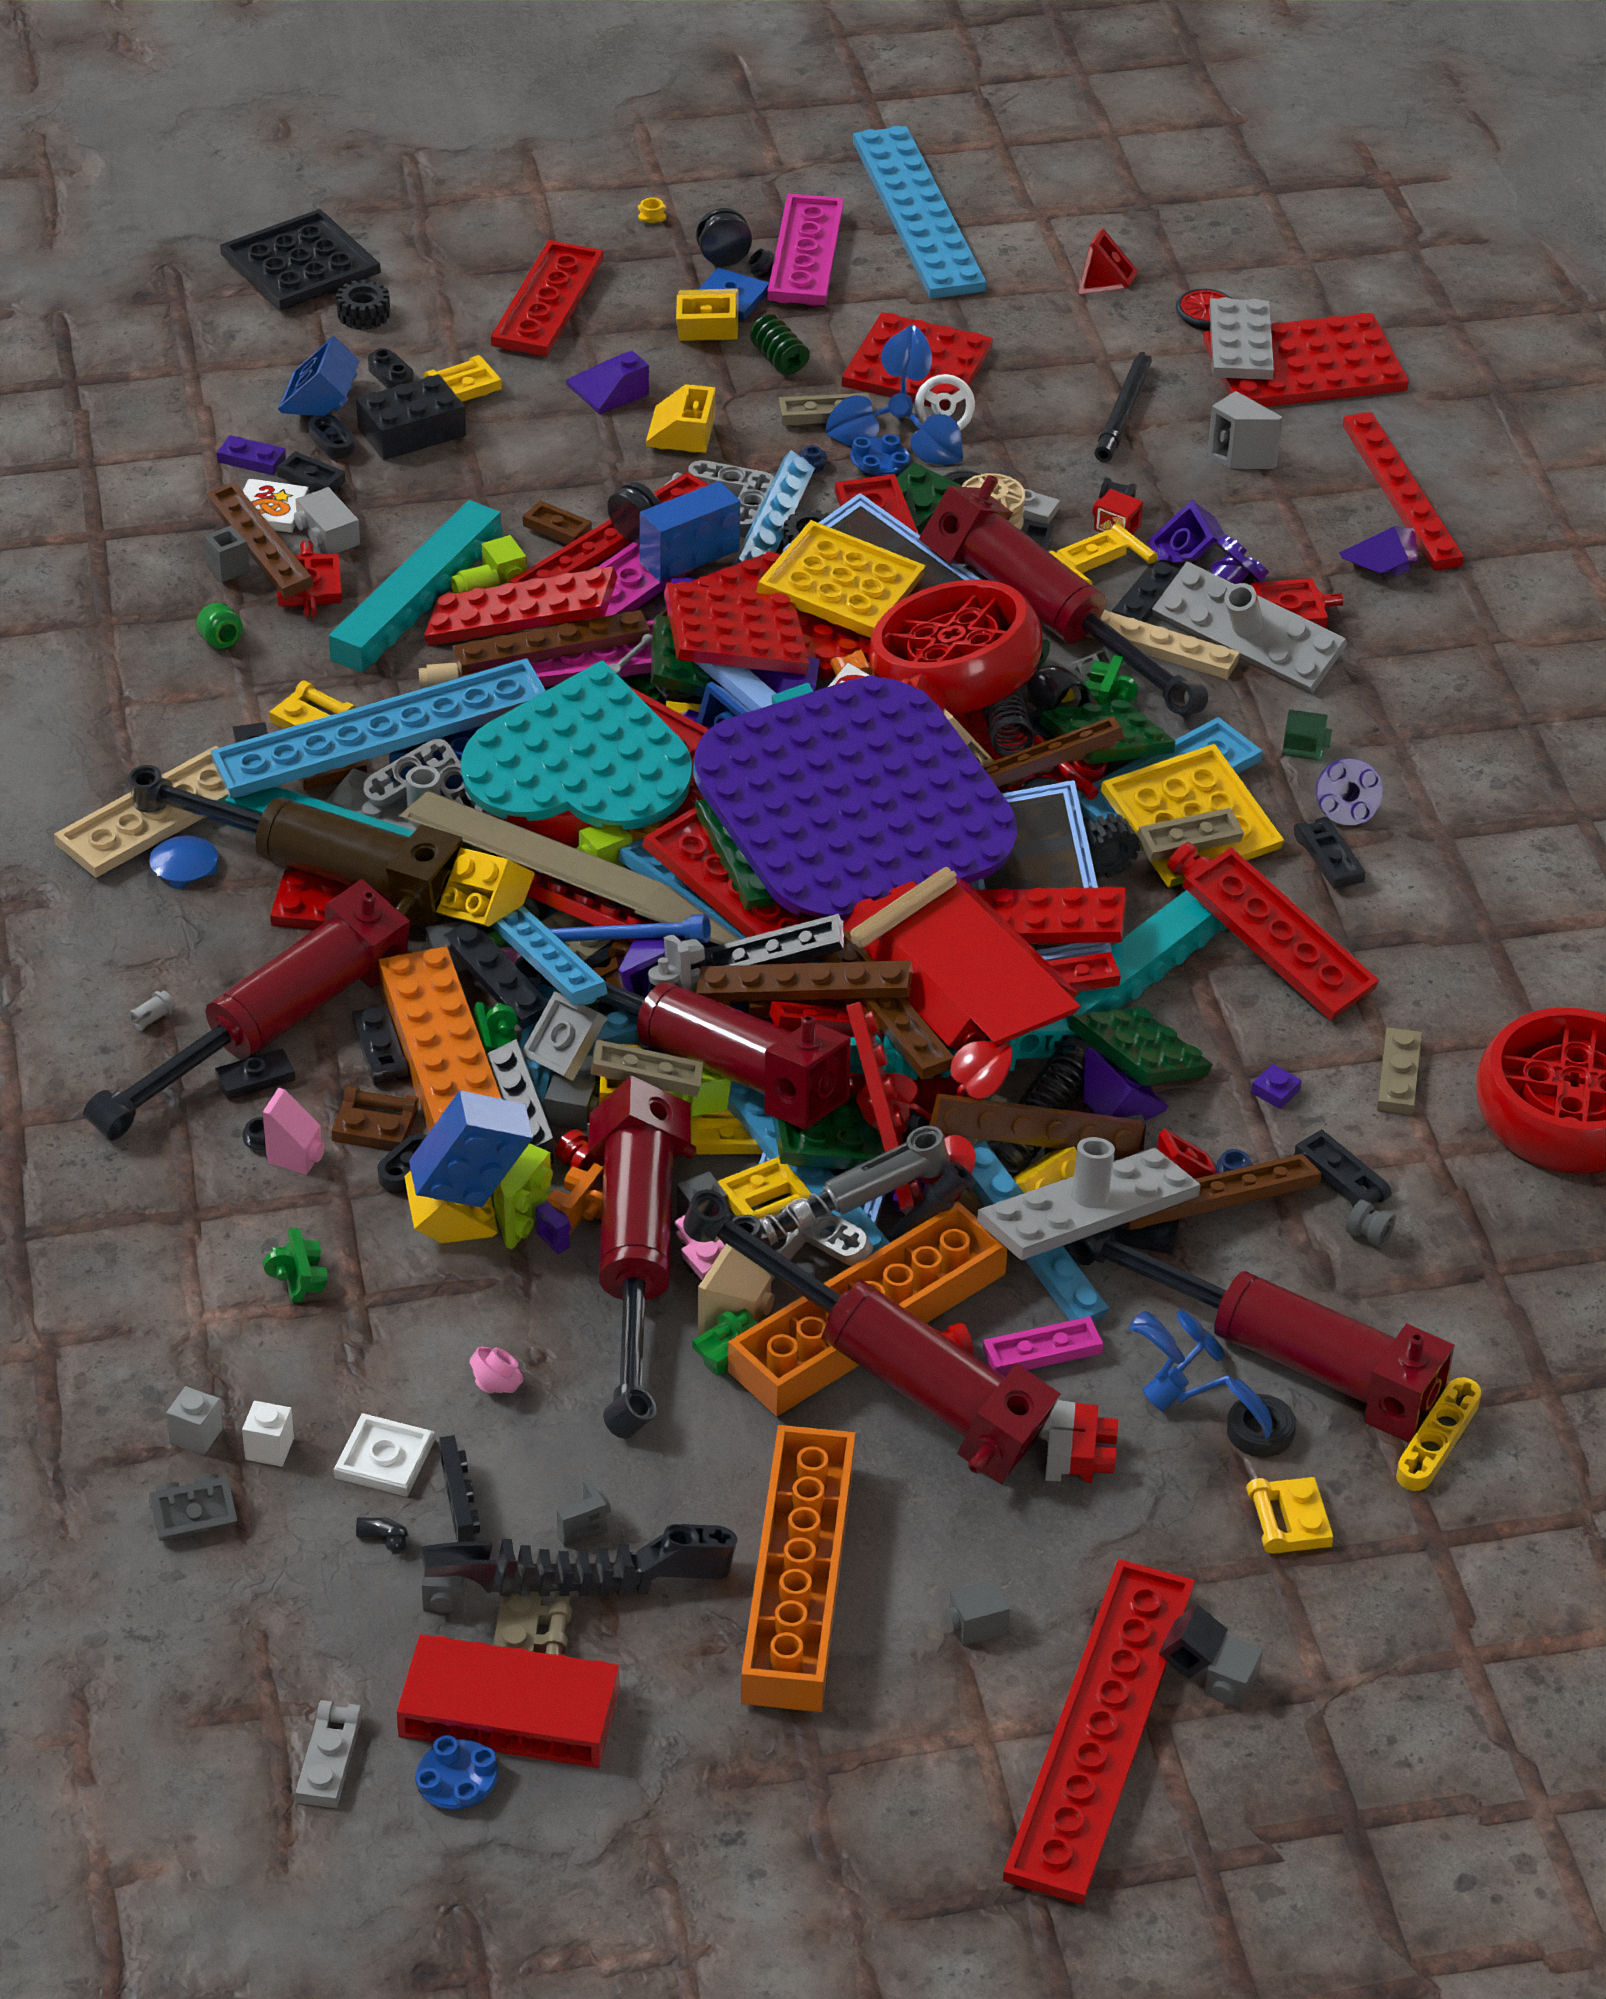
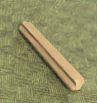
M948 867L942 868L851 930V942L859 948H864L955 886L957 883L955 871H951Z

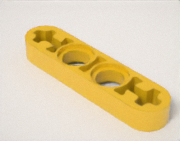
M1464 1377L1453 1379L1447 1385L1399 1460L1396 1477L1402 1487L1411 1491H1421L1430 1485L1478 1410L1481 1388L1477 1382ZM1462 1395H1466L1463 1398L1461 1405L1458 1406L1456 1404L1457 1398H1460ZM1447 1416L1453 1418L1457 1424L1445 1426L1439 1423L1437 1419ZM1431 1441L1437 1443L1441 1449L1438 1451H1428L1421 1444ZM1419 1461L1420 1463H1422L1421 1471L1418 1470L1415 1474H1413L1412 1472L1416 1468L1417 1463Z

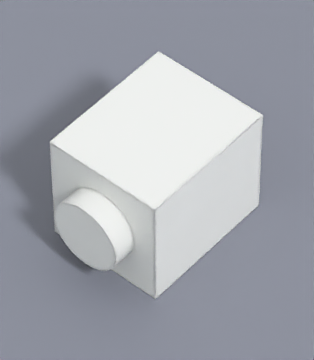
M259 1401L253 1402L242 1428L245 1460L283 1467L294 1439L291 1407Z

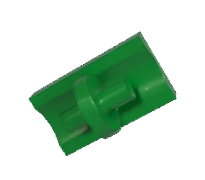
M1114 655L1110 664L1094 661L1092 665L1090 681L1086 680L1085 685L1098 705L1111 703L1114 698L1130 702L1138 694L1139 688L1136 681L1131 676H1120L1119 674L1123 663L1122 656Z
M476 1003L473 1009L476 1029L485 1054L513 1040H517L514 1027L517 1024L518 1018L516 1011L512 1007L497 1003L494 1008H490L484 1003Z
M289 1227V1242L282 1249L280 1247L272 1248L271 1253L266 1255L263 1260V1268L268 1276L277 1278L279 1281L286 1280L291 1302L302 1303L306 1292L322 1293L328 1281V1274L325 1267H311L317 1266L321 1258L319 1241L303 1240L300 1228Z
M743 1309L735 1315L726 1311L718 1316L717 1326L692 1340V1348L703 1357L704 1365L714 1375H720L728 1370V1341L758 1323L747 1309Z

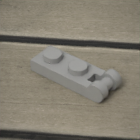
M320 1700L317 1719L295 1792L296 1803L337 1809L361 1724L362 1705L349 1704L348 1707L334 1706L333 1701ZM331 1723L344 1724L343 1730L330 1728Z

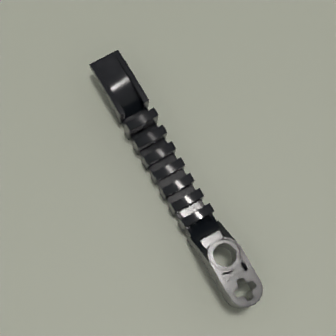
M672 1524L665 1528L664 1534L637 1552H630L629 1544H619L615 1562H610L608 1549L598 1548L595 1563L589 1562L588 1551H578L576 1563L570 1564L569 1551H559L556 1564H551L549 1549H539L537 1562L534 1564L531 1545H521L518 1560H516L512 1539H502L498 1561L490 1560L493 1544L489 1541L452 1542L422 1546L420 1558H422L424 1577H465L480 1584L486 1593L499 1592L500 1596L510 1597L511 1592H519L520 1596L530 1597L531 1592H539V1596H550L551 1591H558L559 1596H569L570 1591H578L579 1596H589L590 1591H598L599 1596H609V1591H617L618 1596H628L629 1590L635 1586L638 1594H648L651 1581L657 1577L722 1579L727 1577L730 1573L737 1545V1536L732 1530L723 1526Z

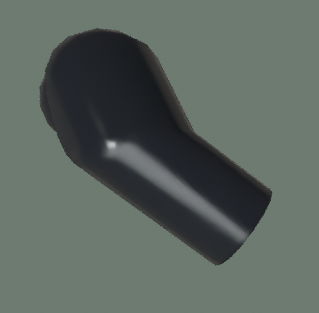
M357 1517L356 1537H386L385 1546L390 1551H403L407 1547L406 1537H409L407 1528L386 1517Z

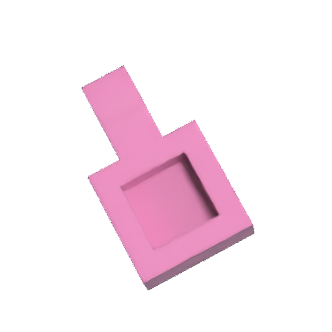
M685 1216L675 1221L676 1226L680 1229L676 1232V1235L686 1245L681 1249L682 1258L703 1280L725 1245L720 1239L716 1243L713 1241L697 1242L691 1239L684 1231L683 1220Z

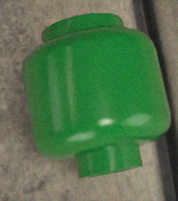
M211 603L199 612L196 619V629L199 636L210 646L221 650L234 646L240 640L243 633V623L240 616L227 605Z

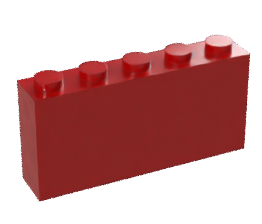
M420 1634L396 1711L398 1737L435 1742L439 1737L449 1735L455 1739L478 1742L498 1753L600 1768L620 1690L619 1665L602 1660L591 1661L572 1658L563 1654L552 1655L528 1651L523 1648L513 1649L489 1645L484 1642H468L449 1639L445 1636Z

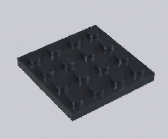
M321 209L220 244L221 255L279 310L291 308L293 305L343 288L344 284L350 285L351 281L366 280L371 276L381 273L380 263Z

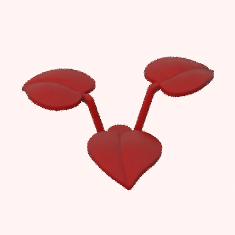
M977 1041L963 1046L955 1054L951 1064V1075L956 1082L961 1084L957 1089V1096L964 1097V1093L967 1090L973 1099L983 1100L996 1093L1004 1083L1010 1070L1012 1047L1008 1043L999 1045L990 1041ZM885 1074L886 1079L891 1078L894 1083L897 1098L892 1100L895 1112H901L905 1124L909 1120L910 1110L917 1112L930 1122L932 1115L919 1105L913 1103L918 1095L916 1083L903 1074ZM866 1084L857 1094L856 1102L865 1120L870 1126L879 1130ZM943 1134L950 1161L958 1162L972 1174L976 1163V1152L971 1142L960 1135ZM945 1173L934 1178H920L928 1185L930 1182L936 1183ZM961 1194L954 1201H958Z

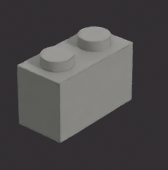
M329 487L295 499L296 512L294 513V521L299 530H303L310 537L313 545L319 547L324 554H336L360 545L358 518Z

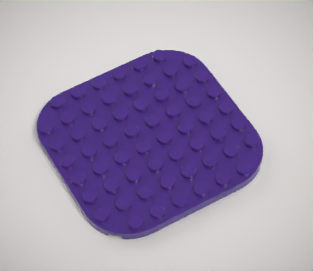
M870 675L740 714L711 727L700 739L696 748L693 774L701 794L726 828L732 840L749 862V865L771 897L782 907L798 916L802 912L819 917L820 919L838 914L844 922L858 902L868 898L876 901L888 896L890 889L911 881L919 884L929 878L931 873L939 871L944 867L955 871L957 877L967 883H971L988 877L1002 868L1010 858L1015 845L1017 821L1005 797L938 705L924 691L901 681Z

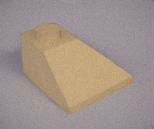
M728 1244L724 1246L698 1286V1337L717 1326L718 1316L726 1311L735 1315L741 1310L747 1309L758 1323L763 1314H769L774 1303L775 1295L771 1293V1276L766 1270Z

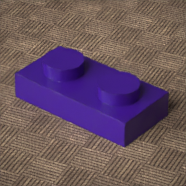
M231 435L228 436L217 451L218 463L273 476L277 472V466L286 459V448Z

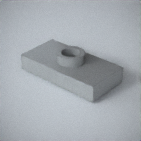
M1025 489L1023 519L1049 524L1060 509V500Z

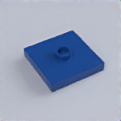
M717 268L698 290L738 289V320L744 321L768 294L769 283Z

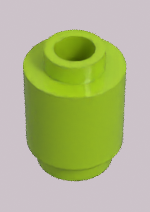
M487 564L458 571L457 575L452 576L450 579L451 589L454 594L472 591L476 588L485 589L500 586L497 571L495 569L491 570Z

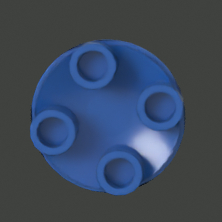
M885 434L882 438L857 437L854 439L850 451V459L857 468L877 476L897 475L905 471L911 461L908 450L900 444V438L894 434Z
M196 836L169 838L158 844L150 854L149 861L152 871L160 878L167 880L169 886L175 889L185 888L189 882L213 875L218 870V853L216 848L207 840Z
M449 1735L439 1737L434 1742L433 1748L422 1757L417 1766L415 1779L418 1791L427 1802L442 1809L458 1810L478 1804L492 1792L497 1783L498 1764L495 1752L491 1748L475 1741L455 1739Z

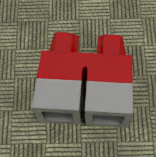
M1058 1400L1051 1413L1045 1481L1061 1482V1474L1081 1475L1085 1482L1092 1483L1093 1472L1114 1474L1117 1448L1095 1445L1096 1443L1117 1444L1119 1419L1098 1417L1099 1405Z

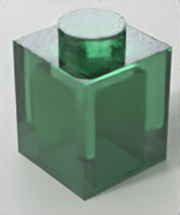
M1289 709L1282 755L1321 760L1323 747L1330 748L1332 729L1326 728L1328 715Z

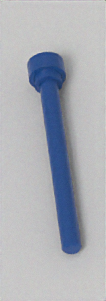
M707 914L691 915L690 918L684 919V922L549 929L562 942L660 938L674 934L676 937L684 936L686 940L696 939L700 943L709 942L711 936V924Z

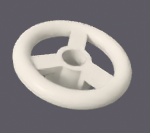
M948 374L934 376L923 383L917 392L915 411L923 425L928 418L924 410L925 399L931 402L934 414H945L947 416L953 414L956 403L965 399V413L957 422L960 431L969 424L975 410L974 395L970 387L956 376ZM944 383L954 385L960 389L953 395L948 393L936 395L929 391L934 386ZM942 399H946L950 403V407L946 411L941 410L939 407Z

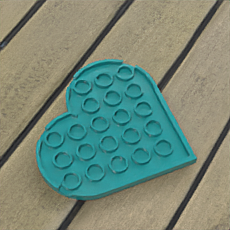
M603 660L478 729L466 744L461 758V773L467 794L475 804L494 816L507 819L508 815L527 817V821H536L551 818L569 810L574 816L593 826L602 828L603 824L622 825L623 830L649 826L671 815L687 798L693 777L691 756L684 742Z

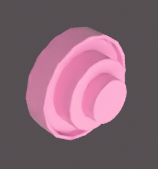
M481 1346L476 1349L470 1358V1365L476 1377L475 1383L486 1393H514L523 1382L524 1377L517 1368L518 1362L503 1349L497 1347L491 1349Z

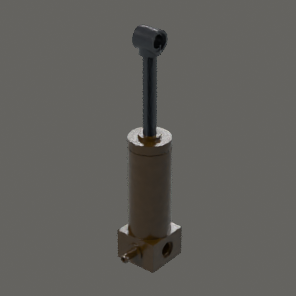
M152 765L139 766L128 775L133 805L141 812H155L169 805L256 833V851L262 859L348 887L363 879L383 898L391 900L392 906L410 920L411 924L426 928L441 925L447 917L436 911L460 847L464 848L463 837L420 824L414 833L407 837L282 797L275 798L268 804L263 814L260 815L174 788L170 780L162 778L159 768Z

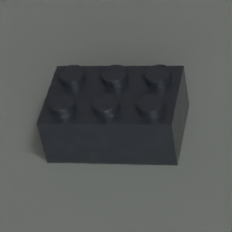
M440 374L427 376L424 379L400 384L390 389L372 392L366 396L356 398L358 429L383 461L466 436L465 405Z

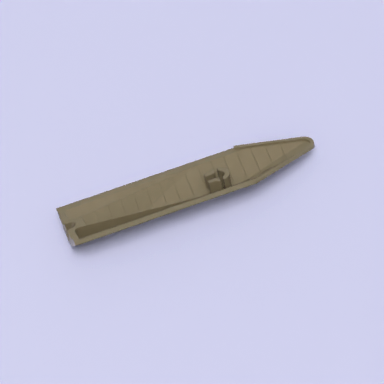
M427 791L399 815L418 824L461 836L466 843L633 908L636 914L660 923L684 922V919L690 918L691 915L707 914L665 883L433 792ZM708 915L711 924L709 941L721 945L740 940L738 936Z

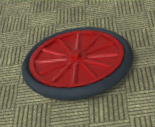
M1194 289L1185 292L1178 298L1176 310L1179 316L1186 322L1196 326L1210 327V298H1233L1215 289Z

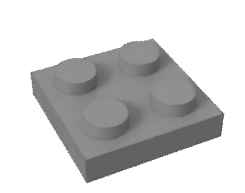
M554 991L526 1042L523 1053L530 1060L573 1081L607 1017L584 1005L574 1006L564 995Z

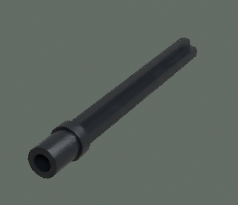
M1139 352L1138 356L1135 357L1106 427L1099 436V443L1094 454L1101 462L1110 461L1115 449L1120 444L1121 434L1152 363L1151 356L1146 355L1145 352Z

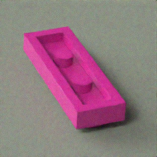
M1091 1317L983 1340V1352L989 1366L1003 1376L1007 1375L1016 1363L1026 1370L1102 1354L1103 1342Z

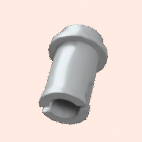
M155 991L151 999L134 1010L129 1011L128 1016L130 1021L144 1015L143 1018L133 1023L137 1030L142 1031L162 1016L169 1017L175 1008V1002L167 991Z

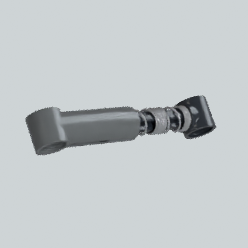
M934 1126L917 1128L907 1137L906 1143L826 1181L822 1193L818 1195L811 1193L808 1200L798 1199V1201L796 1200V1202L788 1204V1209L782 1207L780 1214L775 1216L767 1214L766 1217L763 1216V1218L757 1219L752 1215H740L733 1218L732 1221L771 1247L773 1243H778L779 1236L785 1235L788 1238V1232L796 1228L799 1231L804 1228L806 1229V1227L813 1225L814 1222L817 1223L818 1217L826 1213L832 1216V1210L838 1212L839 1215H843L919 1177L934 1178L940 1176L947 1171L946 1167L951 1162L942 1131Z

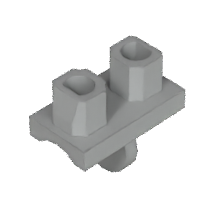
M674 934L664 937L665 958H659L658 965L649 970L650 983L657 986L658 984L669 982L696 993L700 969L695 968L691 970V964L705 959L703 945L696 939L681 942Z

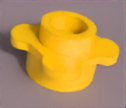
M646 198L638 205V211H640L638 219L648 223L664 221L666 219V214L664 213L666 206L658 198Z

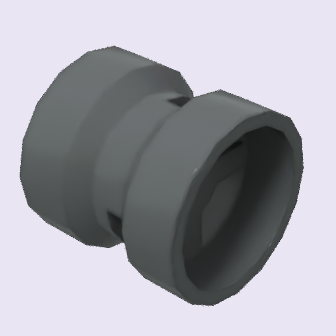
M1361 1199L1350 1213L1346 1224V1232L1356 1237L1364 1235L1370 1244L1381 1248L1393 1231L1396 1215L1386 1210L1375 1211L1373 1204Z

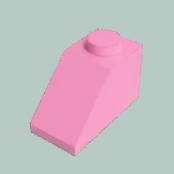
M278 1088L263 1111L267 1163L307 1175L314 1163H318L324 1154L325 1143L321 1138V1125L286 1090Z

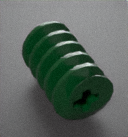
M768 314L762 316L753 324L750 331V339L753 345L758 348L778 372L786 375L794 374L807 364L810 358L808 347L803 345V342L797 338L796 334L782 320L778 319L776 315Z

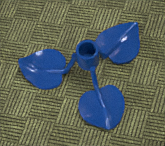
M910 325L890 338L883 347L881 354L882 364L886 372L891 376H902L900 394L891 397L888 407L873 411L872 403L866 396L854 395L842 400L828 418L826 434L843 444L853 446V441L857 437H876L879 432V423L875 417L890 412L897 418L908 416L920 429L910 439L912 450L920 459L936 465H951L961 462L963 460L962 435L955 420L945 414H934L929 416L923 425L912 412L914 402L906 394L907 377L915 381L924 379L931 369L932 353L929 343L921 330L915 325Z
M1183 1309L1177 1312L1179 1323L1197 1342L1196 1347L1186 1357L1177 1347L1171 1333L1154 1315L1144 1311L1132 1320L1129 1330L1140 1333L1148 1338L1169 1357L1163 1368L1155 1375V1378L1143 1388L1145 1396L1158 1410L1163 1412L1177 1399L1183 1404L1192 1396L1221 1385H1227L1255 1416L1265 1433V1438L1267 1439L1271 1435L1272 1418L1267 1406L1241 1379L1237 1378L1235 1380L1227 1375L1186 1391L1185 1387L1189 1384V1381L1182 1371L1203 1348L1216 1361L1222 1360L1225 1356L1218 1340L1209 1331L1204 1329L1196 1318ZM1174 1362L1178 1364L1177 1367H1175V1366L1172 1367V1365L1174 1364Z

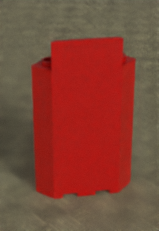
M957 876L955 877L957 880L955 886L864 947L865 951L875 962L911 961L913 975L910 996L905 997V999L929 1027L949 1047L957 1051L969 1043L983 1041L986 1036L993 1042L1001 1045L1071 1016L1081 1007L1074 1000L1078 992L966 881ZM911 881L890 889L888 896L876 901L868 898L858 902L851 911V914L844 920L843 931L848 929L851 932L852 929L919 884Z

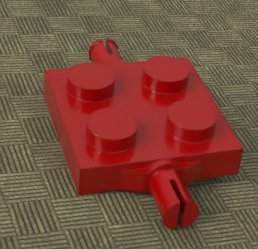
M304 540L300 543L301 554L294 556L311 575L314 586L286 599L277 589L278 606L295 607L303 605V614L309 618L310 609L312 617L317 615L316 604L342 603L339 554L313 553V543L307 540L308 548H306Z
M1313 578L1251 583L1258 596L1321 627H1327L1328 623L1325 607L1343 606L1342 593L1324 595L1316 588Z

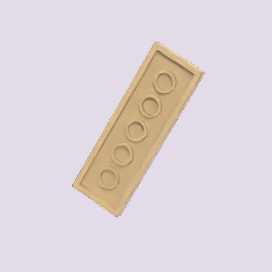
M217 746L206 750L162 775V778L172 782L174 788L225 803L229 796L212 761L211 750L218 749ZM130 792L56 832L54 840L55 845L97 878L205 817L169 805L155 812H141L134 807Z

